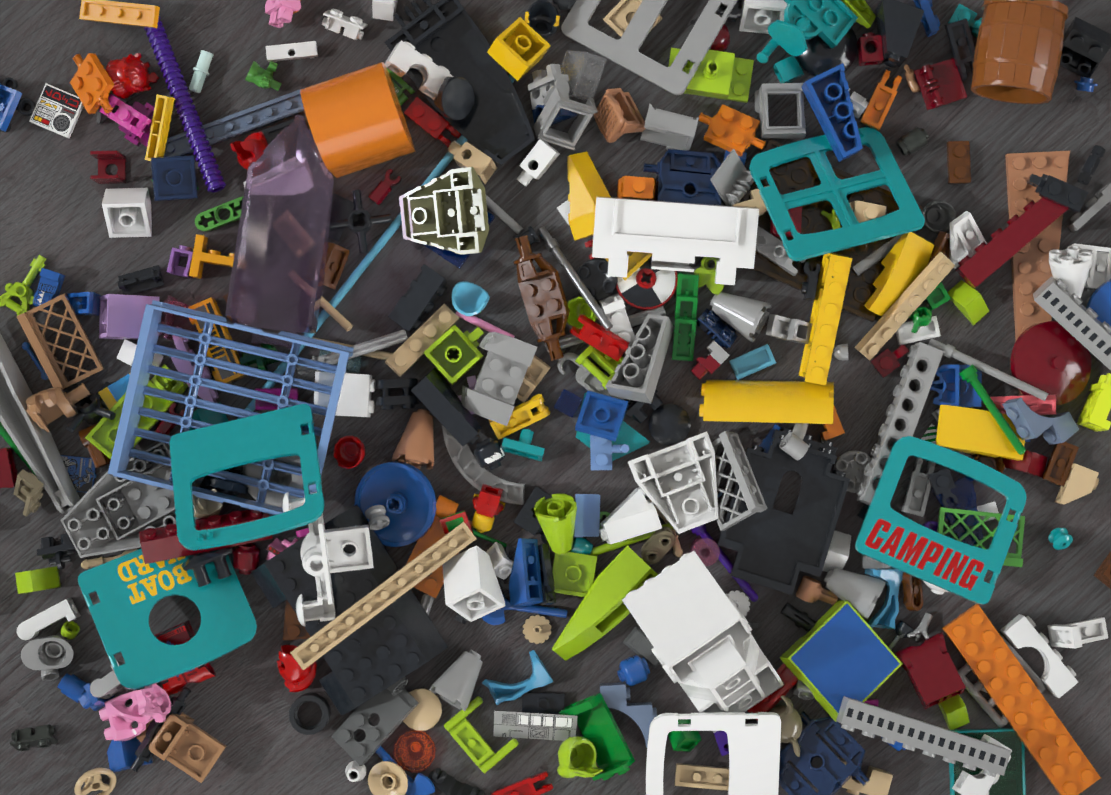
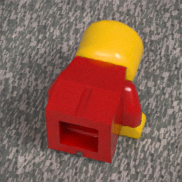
M483 484L480 494H474L472 501L474 509L477 511L474 513L472 526L476 531L484 533L492 529L495 520L494 516L498 515L505 507V502L500 501L503 489Z

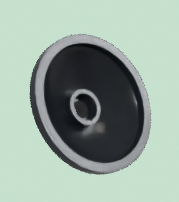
M850 28L838 45L831 48L826 46L825 41L817 34L811 39H806L807 50L803 54L796 56L802 68L813 76L826 72L842 63L844 64L845 71H847L857 55L858 43L853 29Z

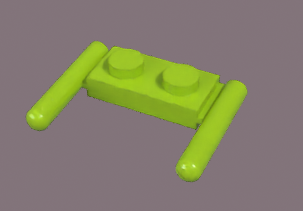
M477 696L469 703L465 712L463 710L459 711L443 726L485 774L518 746L519 743L517 739L513 738L498 752L494 753L492 748L466 719L471 712L483 703L482 698Z

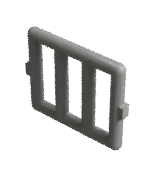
M1000 635L1041 693L1046 690L1044 682L1004 636ZM966 663L958 670L966 687L965 689L998 727H1004L1008 723L1004 715L1001 717L993 708L996 704L992 698L987 701L979 692L984 688L980 681L973 685L965 676L971 671Z

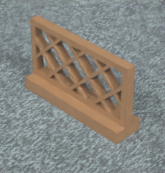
M65 293L16 316L53 388L61 387L63 390L104 369ZM63 300L66 306L64 315L53 312L55 303ZM38 311L48 313L45 324L37 322L33 314ZM51 314L63 318L59 329L48 326ZM66 319L75 323L74 334L63 331ZM47 329L58 332L55 343L46 340L45 333ZM61 333L72 337L69 348L58 345ZM76 338L84 341L86 345L84 353L72 349ZM56 348L68 351L65 362L55 358ZM71 352L82 356L79 367L68 364ZM85 357L93 359L97 368L91 371L83 369ZM66 366L78 370L75 379L69 382L64 375Z

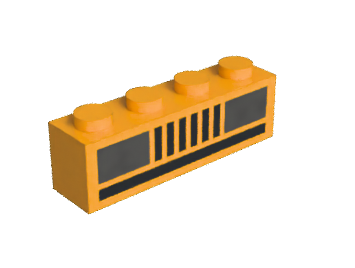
M212 297L188 307L189 309L222 316L216 300ZM189 318L191 324L196 325L198 333H203L205 321ZM213 324L211 336L232 340L226 326ZM209 344L207 357L240 364V356L237 350ZM214 367L215 371H212L215 381L227 384L248 376Z

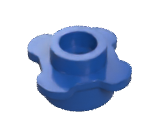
M1081 77L1080 81L1075 80V83H1077L1076 90L1093 92L1094 86H1098V84L1093 82V78Z

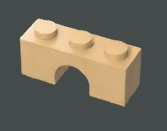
M838 757L845 765L847 764L843 758ZM869 766L866 776L870 781L867 783L862 778L866 783L865 786L853 778H850L842 786L847 789L846 792L854 795H859V793L888 795L893 775L889 771Z

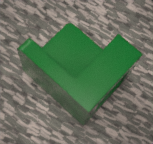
M678 719V724H691V719ZM671 731L668 733L674 751L690 752L702 740L699 731Z

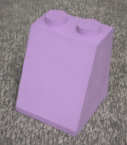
M119 294L101 296L99 339L138 340L146 304H152L153 300L159 301V297Z

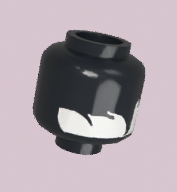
M488 438L476 444L477 448L474 450V455L481 468L489 467L491 471L501 466L500 461L505 458V454L498 440Z

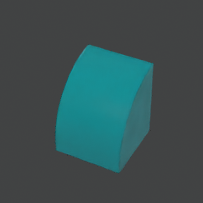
M790 56L775 63L772 68L780 83H790L804 75L795 56Z

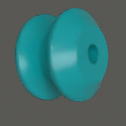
M1055 528L1051 531L1048 540L1050 543H1053L1055 550H1062L1072 543L1073 538L1068 534L1066 528Z

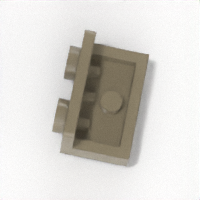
M23 469L17 475L14 495L25 502L23 515L27 517L31 512L35 513L41 506L40 499L44 494L42 493L44 483L39 481L33 473H28Z

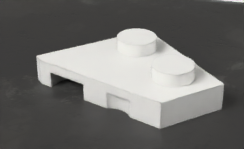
M965 211L949 223L950 261L955 265L954 268L960 266L958 263L967 255L971 258L976 254L974 249L983 241L986 243L975 220L968 211Z

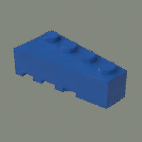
M843 63L805 81L801 86L839 162L857 154L862 149Z

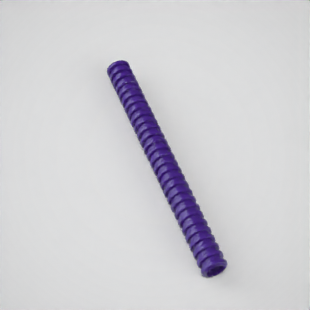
M159 16L157 28L144 27V30L147 32L146 35L149 37V42L152 43L153 53L157 55L156 60L159 61L160 70L164 73L163 78L166 79L165 83L168 85L167 88L170 91V96L175 98L174 106L180 115L179 119L182 120V126H185L186 137L190 138L188 142L192 144L191 149L194 150V156H197L196 161L199 162L198 167L201 168V174H204L203 179L206 180L207 190L211 193L218 192L224 189L226 183L222 182L224 178L220 176L221 171L218 170V164H215L214 153L211 152V146H208L207 135L204 134V128H201L200 117L196 116L198 112L194 110L195 105L192 104L191 95L187 92L188 87L185 86L186 82L183 80L184 77L181 74V69L178 68L179 64L176 62V57H174L172 46L169 45L170 41L166 39L167 34L164 33L165 29L162 27L163 24Z

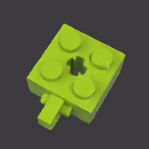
M454 325L423 353L448 381L454 385L484 358L477 349L479 345L477 340L484 335V332L480 327H477L472 333L468 331L462 333ZM451 350L454 352L459 351L460 354H457L459 356L457 360L454 358L449 359L448 356H451L449 354Z

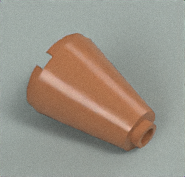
M418 409L417 412L412 413L393 453L392 461L398 459V462L410 464L417 469H420L421 465H427L426 469H433L434 430L433 416L429 415V411Z

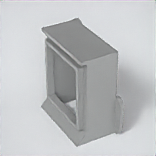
M804 83L762 84L759 90L755 91V111L760 113L761 139L805 138L804 93L801 88ZM796 94L797 126H769L768 95Z
M552 85L543 99L545 107L533 126L537 139L574 150L577 141L593 114L598 112L595 102L590 97L586 104L563 98L560 88ZM560 108L579 113V116L575 119L567 133L549 128Z
M649 104L644 125L646 129L642 132L640 140L666 146L667 150L689 151L699 118L697 117L694 120L693 117L657 108L655 110Z

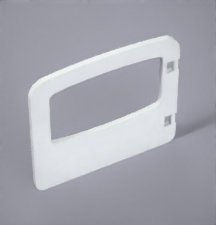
M664 713L652 720L649 729L646 757V795H663L665 746L667 735L671 731H725L729 746L728 795H778L781 719L777 713ZM678 719H691V724H678ZM745 719H758V724H745Z

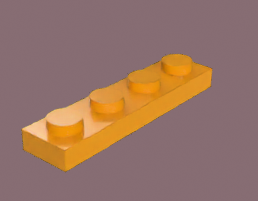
M82 0L79 19L157 28L160 7L107 0Z

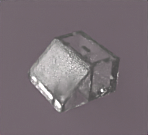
M566 50L560 68L561 74L568 75L569 96L586 102L589 97L594 100L607 59L588 52Z

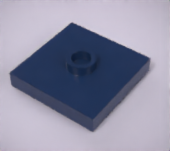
M194 155L151 158L154 201L198 198Z

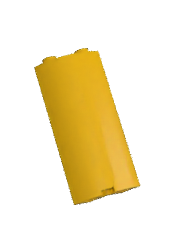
M706 380V383L701 385V396H704V404H700L699 416L703 417V421L833 424L834 382H826V385L803 381Z

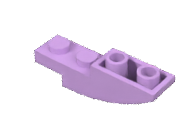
M172 335L177 350L194 353L187 344L190 339ZM171 357L178 372L193 375L194 362ZM204 366L201 377L211 379L212 376L209 368ZM199 386L197 395L201 399L217 403L216 399L219 396L216 389Z

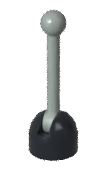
M902 620L896 625L895 631L897 636L888 648L890 650L893 649L900 638H908L907 634L914 631L911 626Z

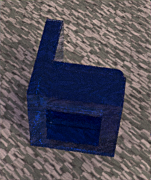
M564 389L554 408L572 418L582 398Z

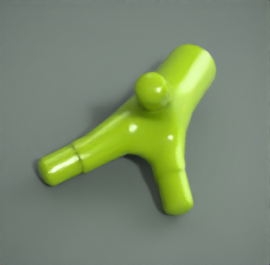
M834 209L831 214L824 210L821 211V214L828 218L833 229L841 228Z

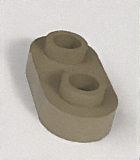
M662 527V529L656 530L641 548L642 559L648 564L659 562L675 544L674 531L669 527Z

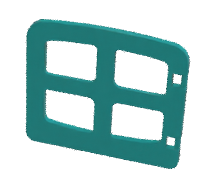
M869 127L858 128L862 145L870 148L880 170L847 179H839L835 175L825 154L827 151L833 150L825 135L793 142L759 153L751 160L750 173L754 182H756L762 200L791 260L801 261L920 230L924 226L925 218L885 138L876 129ZM800 158H810L821 184L781 195L769 169ZM767 179L769 186L763 187L761 180ZM887 185L899 210L859 223L846 196L850 193ZM827 200L832 204L842 225V228L800 234L797 232L787 210ZM790 231L794 239L788 241L785 233Z

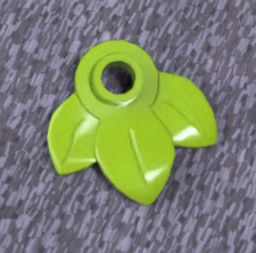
M703 257L701 266L694 271V273L699 274L698 288L706 285L713 294L719 295L724 289V284H715L716 261H719V258ZM711 260L715 262L714 268H709L708 266Z

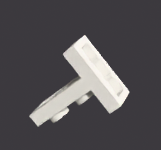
M617 293L604 300H600L601 309L613 325L610 331L629 342V346H632L636 338L621 296Z
M1105 617L1065 625L1052 624L1047 626L1052 647L1080 648L1085 643L1108 639Z

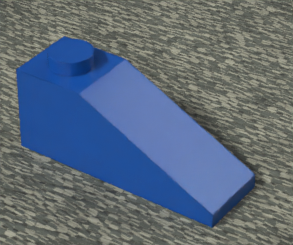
M518 539L509 581L511 606H530L543 602L537 539Z

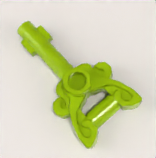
M39 255L37 259H33L30 264L32 268L23 283L6 284L5 290L7 292L0 296V307L10 308L17 312V316L29 311V305H33L34 296H32L34 292L30 286L39 271L41 272V269L45 268V257ZM11 297H19L22 305L11 300Z

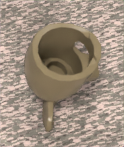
M783 695L781 698L785 701L786 706H775L769 712L777 713L780 716V742L792 743L795 755L800 757V747L797 739L802 732L801 716L793 708L791 699Z

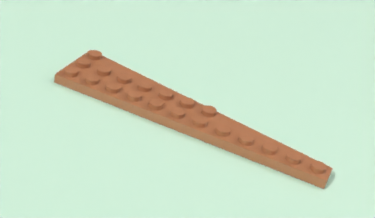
M1070 151L1011 153L1005 155L1009 219L1015 214L1018 216L1022 215L1025 212L1023 208L1032 200L1036 203L1042 198L1035 192L1036 187L1027 184L1031 174L1039 177L1046 174L1067 183ZM1063 214L1011 257L1016 340L1030 326L1052 320V316L1034 301L1033 293L1052 276L1049 265V251L1059 250ZM1018 389L1019 396H1024Z

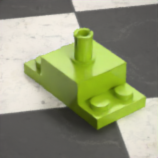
M671 48L668 67L672 65L680 49ZM709 50L684 93L747 103L754 60L736 58L735 53ZM688 61L683 71L688 74L694 63Z

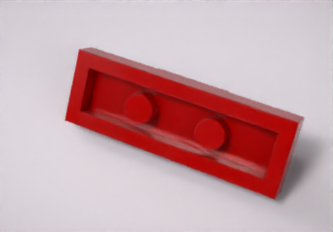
M784 663L776 671L784 685L748 709L749 713L769 712L782 699L781 696H785L798 682V678Z

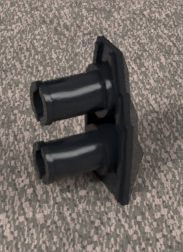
M223 548L193 554L181 566L185 571L193 569L198 587H202L211 583L205 567L209 562L214 563L219 579L232 575L225 558L227 554L232 553V549Z

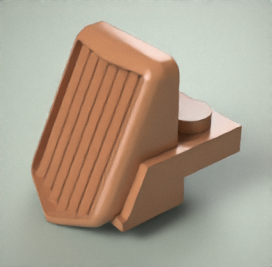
M621 88L607 89L597 107L598 112L594 114L598 128L606 141L614 143L625 133L643 132L646 129L644 128L645 121L630 93L623 92Z

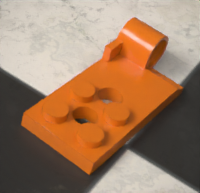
M442 495L439 496L436 502L434 521L427 533L417 541L406 565L445 536L439 519L456 514L459 506L458 503ZM441 565L431 575L416 584L414 588L437 598L444 584L443 566Z

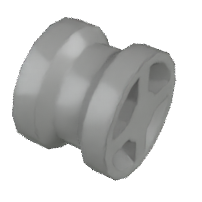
M375 505L365 511V516L369 519L368 525L371 530H380L390 524L388 516L385 515L386 508L384 505Z

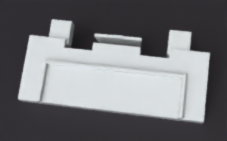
M596 196L592 257L609 258L607 276L626 278L629 257L627 251L652 253L651 269L694 272L689 263H695V256L719 258V261H716L715 284L735 285L736 268L754 269L759 209Z

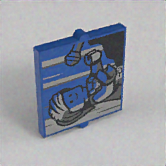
M61 455L76 491L87 493L94 486L95 478L97 477L92 458Z

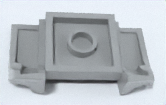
M489 332L478 345L488 351L474 389L466 386L462 387L461 403L467 410L507 426L515 407L516 397L528 366L530 367L537 346L504 334Z

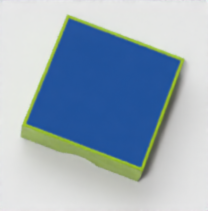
M847 600L837 601L806 635L800 637L780 657L782 662L798 680L810 689L817 702L834 721L837 719L844 696L865 702L902 665L901 661Z

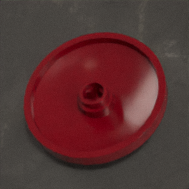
M1056 321L1042 322L1027 328L1016 340L1011 353L1012 376L1049 393L1048 395L1056 394V405L1066 404L1074 400L1081 394L1088 383L1091 373L1090 351ZM1020 390L1024 396L1031 395L1027 392Z

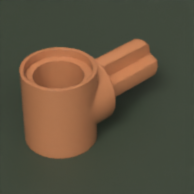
M803 576L795 595L809 603L821 600L834 605L838 600V597L833 592L822 588L821 582L809 576Z

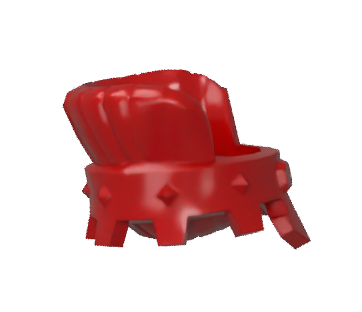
M129 54L122 59L111 60L107 64L105 70L114 83L111 91L115 96L122 99L128 98L133 93L149 91L151 89L149 83H156L159 79L155 72L148 73L147 68L151 65L149 62L143 63L140 60L141 54Z

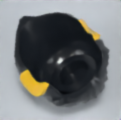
M537 0L525 12L524 21L543 39H547L557 32L560 16L557 8L548 0Z

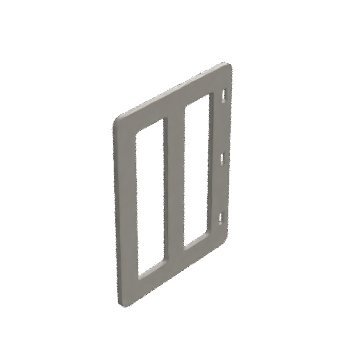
M576 0L564 20L561 30L568 38L673 95H681L685 92L738 0H709L670 67H666L639 52L640 47L668 0H643L619 40L588 24L601 0ZM721 4L728 6L722 17L716 14ZM690 61L694 65L687 74L683 69L687 62Z

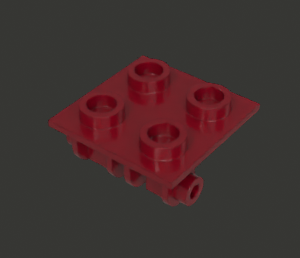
M954 58L933 65L928 64L914 71L927 111L967 98Z

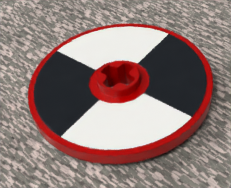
M651 256L626 280L618 277L616 290L623 301L633 308L640 310L655 309L666 304L673 296L677 287V271L651 269ZM643 274L646 277H651L649 284L646 281L642 283Z

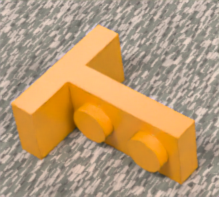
M196 234L189 272L190 277L201 279L204 263L239 269L246 268L247 261L241 259L242 255L229 253V256H222L220 251L208 250V253H206L208 237Z

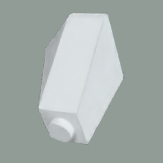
M640 487L636 488L600 523L602 529H599L602 540L606 541L607 544H614L662 529L653 502H650L649 499L646 500L645 496L647 495Z

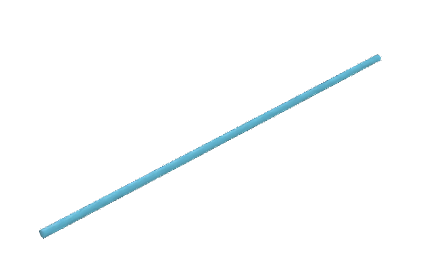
M509 74L508 76L511 82L513 83L515 81V78L511 74ZM461 134L456 142L463 145L467 142V139ZM447 152L421 186L439 177L452 161L454 155ZM401 212L330 300L329 303L334 308H336L402 224ZM324 309L303 336L312 338L329 317V314ZM301 345V346H300L299 353L303 350V348H304L306 345ZM282 361L274 373L283 375L288 363ZM267 380L262 388H273L277 382ZM252 399L244 410L254 412L255 399Z

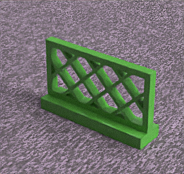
M940 507L937 533L945 535L949 532L955 540L960 542L970 534L977 542L974 545L975 547L980 546L982 549H986L982 543L990 536L993 539V534L996 532L997 527L990 531L984 522L990 517H995L999 522L1002 514ZM945 512L953 513L958 519L950 527L944 522ZM1008 514L1006 520L1010 521L1015 515ZM969 515H974L979 522L969 529L963 520ZM1020 516L1018 529L1015 531L1012 539L1016 543V553L1007 552L1003 563L1004 566L1022 567L1023 565L1021 555L1025 516ZM961 523L967 532L958 539L951 529ZM982 525L988 534L979 541L973 534V531Z

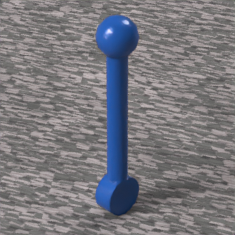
M23 342L22 349L28 352L42 373L41 378L48 380L49 378L45 370L31 351L30 344Z

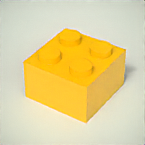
M519 17L495 39L487 53L519 81L543 58L551 45Z

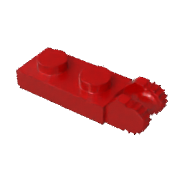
M418 97L415 98L404 112L409 119L448 148L451 145V141L442 136L445 130L449 131L455 138L459 139L461 136L448 121Z
M544 771L533 777L529 776L496 790L491 795H541L552 790L553 785L546 784L536 790L534 783L548 777L547 771Z

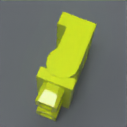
M1111 373L1101 375L1098 383L1091 384L1089 391L1092 392L1087 397L1077 422L1078 425L1095 432L1109 430L1111 422L1106 419L1111 409Z

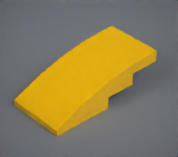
M913 232L902 234L881 262L885 268L873 283L877 289L864 306L868 310L883 316L927 267L934 244Z
M940 405L936 445L972 455L981 454L994 458L1003 457L1016 461L1023 460V455L1017 453L989 411ZM1002 414L1007 423L1009 424V426L1012 428V430L1020 440V442L1022 443V445L1024 446L1025 440H1022V438L1018 435L1011 419L1007 416V414Z

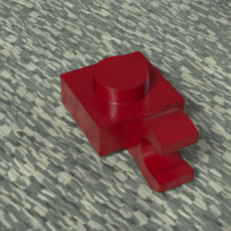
M904 344L892 353L887 348L870 362L881 377L884 378L900 366L897 359L905 355L909 350Z

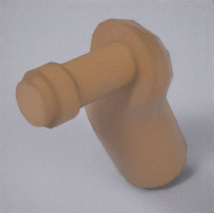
M905 65L907 84L912 92L916 93L920 90V87L915 81L914 71L909 68V65Z

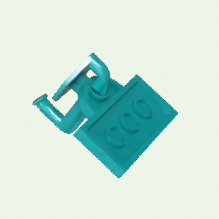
M784 0L787 3L784 10V21L776 20L769 25L768 33L772 39L757 54V60L760 63H767L768 57L779 45L790 55L799 56L807 50L806 39H811L817 34L831 48H834L858 17L841 0Z

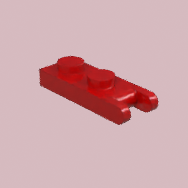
M580 315L578 321L584 324L581 330L577 327H572L570 333L618 362L628 348L629 342L609 330L606 331L603 326L588 317Z

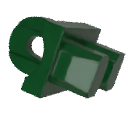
M271 340L261 343V348L278 351ZM242 352V358H239L241 365L268 371L267 365L279 361Z

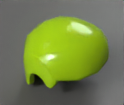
M582 296L567 302L570 310L567 320L568 325L581 329L584 324L578 321L580 315H584L594 322L597 320L596 315Z

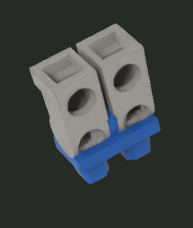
M116 661L118 666L125 664L123 662ZM113 670L102 679H96L92 683H87L83 686L86 692L80 695L78 700L83 708L91 707L93 711H98L100 708L106 707V701L134 690L122 686Z

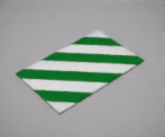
M931 424L921 439L936 444L937 427Z

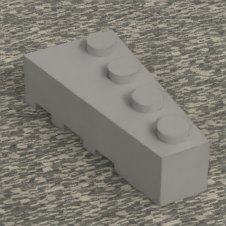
M655 314L647 315L635 335V341L626 350V356L622 363L618 364L613 378L605 386L612 397L652 403L674 330L669 317Z

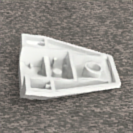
M707 432L649 455L646 454L628 461L635 482L678 534L719 519L715 451Z

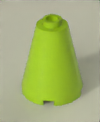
M552 494V498H541L534 506L537 520L551 550L557 554H566L572 549L577 504L573 497L567 494Z

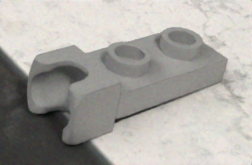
M1111 183L1105 185L1096 194L1097 198L1094 196L1085 204L1087 208L1082 213L1076 212L1070 218L1072 222L1067 227L1071 232L1079 230L1104 206L1111 205Z
M758 226L755 251L780 266L789 274L796 276L798 270L792 265L793 260L787 255L783 242Z

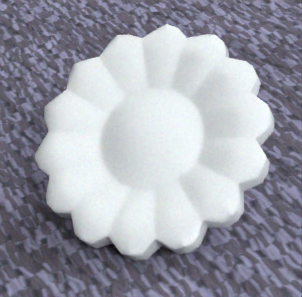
M738 590L725 594L727 597H731L738 610L746 616L750 610L748 596H745L744 592L740 593Z

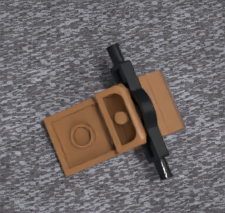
M184 686L177 697L173 696L170 699L171 711L166 715L165 722L159 723L152 719L146 724V730L136 736L141 744L135 752L137 758L130 766L133 771L138 772L144 761L149 762L153 755H156L163 761H169L200 783L205 780L227 746L193 724L194 719L183 713L187 706L184 701L191 692L189 688Z

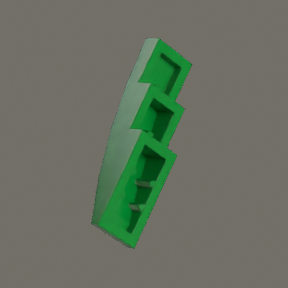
M678 272L672 360L693 361L699 274Z

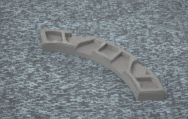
M442 425L448 453L458 471L472 486L479 491L483 484L503 489L500 501L524 505L525 484L506 481L493 475L485 468H481L468 443L462 446Z

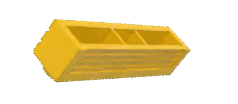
M156 95L145 160L151 161V158L164 157L175 98Z

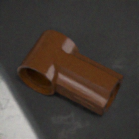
M94 424L80 430L79 436L85 448H88L95 468H99L109 464L111 459L85 439L97 425Z

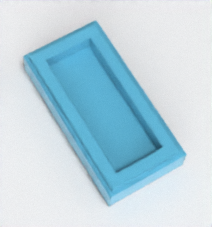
M766 344L730 360L729 363L737 380L775 364L776 361L769 345Z

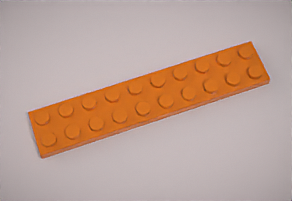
M975 604L942 628L1060 795H1079L1101 779L978 604Z

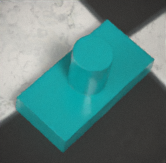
M528 429L521 430L519 441L504 438L501 447L503 452L537 461H542L545 448L531 445L534 432Z

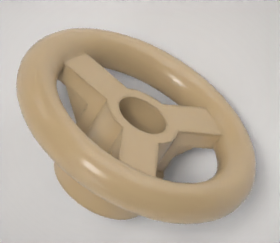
M107 768L89 770L76 782L74 788L75 795H87L91 791L97 790L103 791L96 795H109L116 785V775ZM101 774H105L110 778L109 784L102 782Z

